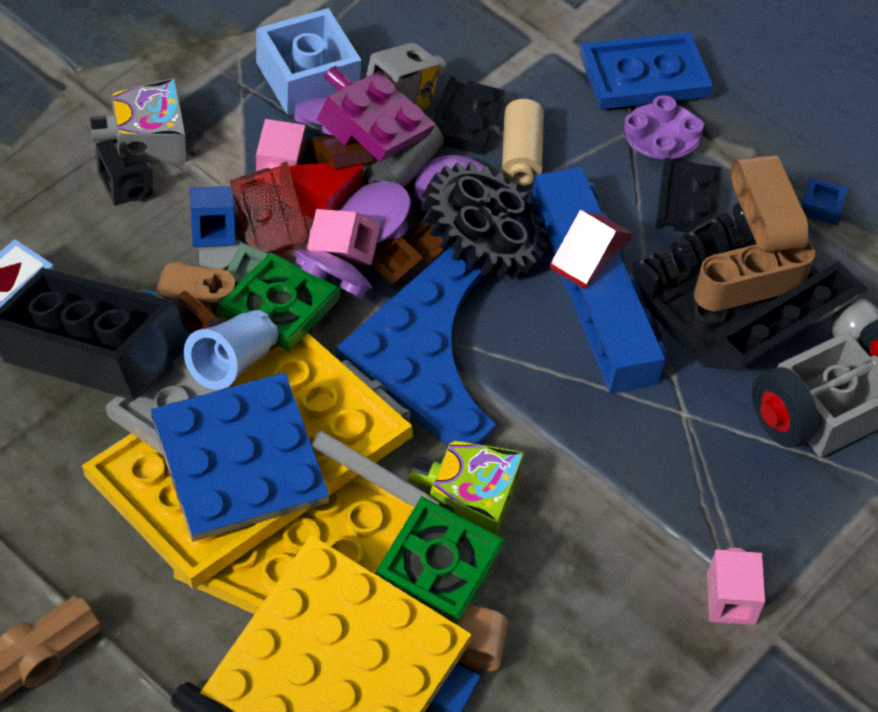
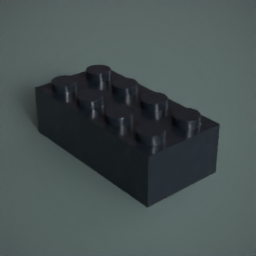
M41 268L0 307V355L5 363L133 401L145 391L154 379L184 349L188 338L175 304L171 300L46 268Z

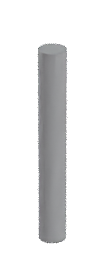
M320 430L311 444L313 448L410 506L415 507L421 496L439 505L437 499Z

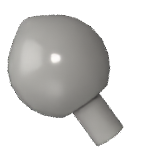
M856 299L833 314L831 319V330L834 338L849 332L859 343L862 329L878 319V309L866 299Z

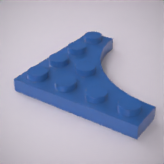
M449 248L336 347L335 357L341 362L345 360L351 361L371 381L378 380L386 387V393L403 408L410 411L412 419L447 447L453 441L483 445L495 434L497 424L482 412L464 388L454 363L451 346L454 318H456L468 294L481 281L482 272L476 265L471 270L467 269V260L463 257L454 261L452 259L454 250Z

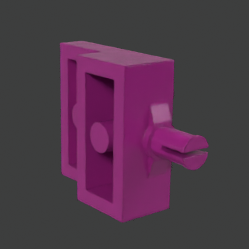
M335 65L324 75V79L333 85L338 92L327 97L317 120L344 146L357 140L379 162L428 137L436 125L423 113L420 107L412 103L394 86L392 81L384 77L379 71L362 80L351 81Z

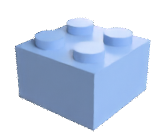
M329 8L256 28V63L287 115L295 112V105L300 101L314 97L329 96L338 92L333 85L324 79L326 72L335 65L351 81L360 80L361 59Z

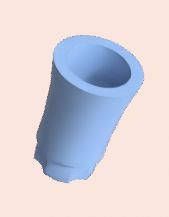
M253 310L248 313H241L216 326L197 330L185 342L184 359L186 366L193 378L204 387L213 390L227 388L245 369L263 358L269 352L270 347L277 343V326L271 322L267 313Z

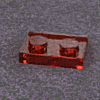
M287 161L281 163V166L272 169L268 167L230 180L248 246L267 254L270 252L278 254L294 249V246L303 243L308 244L310 238L309 229L291 167Z

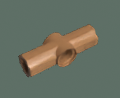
M74 595L31 625L28 622L18 623L0 637V702L23 685L26 688H33L45 682L57 670L60 659L100 632V623L94 616L90 606L82 598H77Z

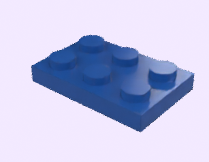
M691 32L581 43L579 55L599 109L650 104L658 96H670L675 101L711 96L713 84Z

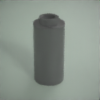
M435 125L428 137L382 162L376 159L366 171L368 184L389 181L406 188L443 146L444 138L440 129Z

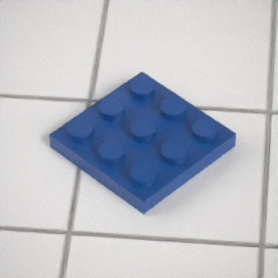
M286 373L151 409L153 424L192 542L328 503L329 493Z

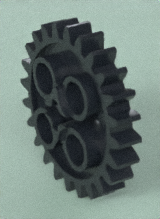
M459 162L455 163L452 169L444 166L440 173H435L422 194L425 200L420 208L427 212L423 222L434 225L429 234L435 237H442L443 241L439 247L441 249H453L452 259L454 261L461 257L467 260V269L469 270L475 264L480 266L483 276H487L491 269H493L499 279H502L506 273L513 279L520 272L526 275L532 267L536 266L549 245L545 239L550 233L542 227L545 223V218L535 215L540 206L538 204H529L526 201L530 195L528 192L519 193L516 191V181L509 184L504 182L502 172H499L496 177L492 176L488 166H484L481 172H478L475 165L471 162L465 169Z

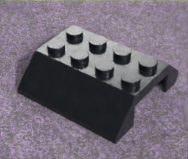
M737 203L732 208L734 221L731 215L722 212L714 216V219H709L686 232L683 236L674 239L670 243L673 258L665 248L662 249L661 247L653 251L651 255H646L634 262L632 271L650 313L703 367L741 371L864 295L867 287L844 265L836 261L822 271L817 270L812 265L807 280L782 295L721 311H710L702 308L694 298V290L702 262L712 255L757 244L742 208Z

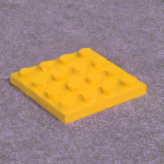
M357 475L330 494L328 503L311 507L196 588L255 615L310 535H313L362 567L375 573L414 507L362 476ZM174 570V578L186 583Z
M310 535L205 684L200 694L225 705L233 712H425L471 643L472 635L313 535Z

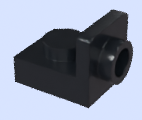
M112 140L96 143L97 172L114 206L137 201L153 194V169L148 162L130 167L126 155H119Z

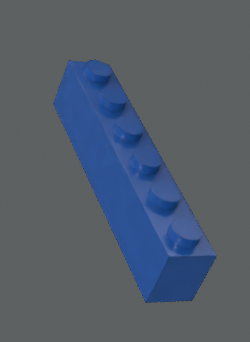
M582 167L535 175L531 204H538L540 208L537 210L536 215L545 218V223L542 227L550 233L546 240L549 243L553 257H555L580 210L599 213L609 219L605 212L601 213L597 203L595 185L592 182L588 183ZM623 250L612 259L586 289L561 275L609 394L658 385L663 366L667 364L666 348L663 342L657 341L652 330L653 323L648 308L642 307L638 298L636 279L633 275H628L625 268Z

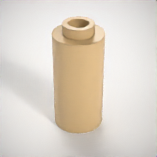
M518 99L512 101L506 106L504 112L502 173L507 181L510 183L516 181L519 186L534 183L535 175L542 174L544 110L539 103L533 100Z

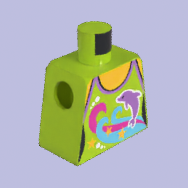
M453 441L449 443L442 463L417 456L410 472L409 482L430 488V496L437 499L440 506L498 535L519 478L523 453L515 450Z

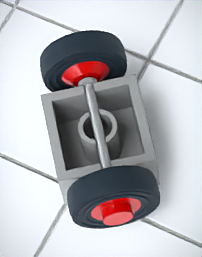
M878 319L862 329L859 343L849 332H845L779 363L778 368L771 369L754 380L752 385V401L761 425L775 442L786 448L797 447L807 442L819 458L878 430Z

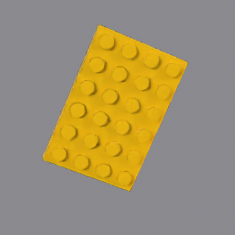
M309 333L290 352L276 344L271 346L269 352L263 358L245 369L227 387L230 388L286 373L310 443L312 444L314 438L321 430L375 463L413 437L412 425ZM131 433L82 465L84 475L92 485L192 589L204 583L310 509H304L192 542L165 457ZM313 448L329 495L358 475Z

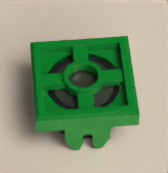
M270 252L218 303L219 315L228 320L241 313H248L253 310L267 313L271 322L278 329L276 345L290 352L307 333L311 335L313 326L341 298L340 287L320 279Z
M421 496L374 574L458 625L469 605L475 606L477 603L480 589H485L491 575L492 566L504 547L505 539Z

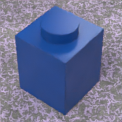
M231 186L189 188L193 247L235 245L234 203Z

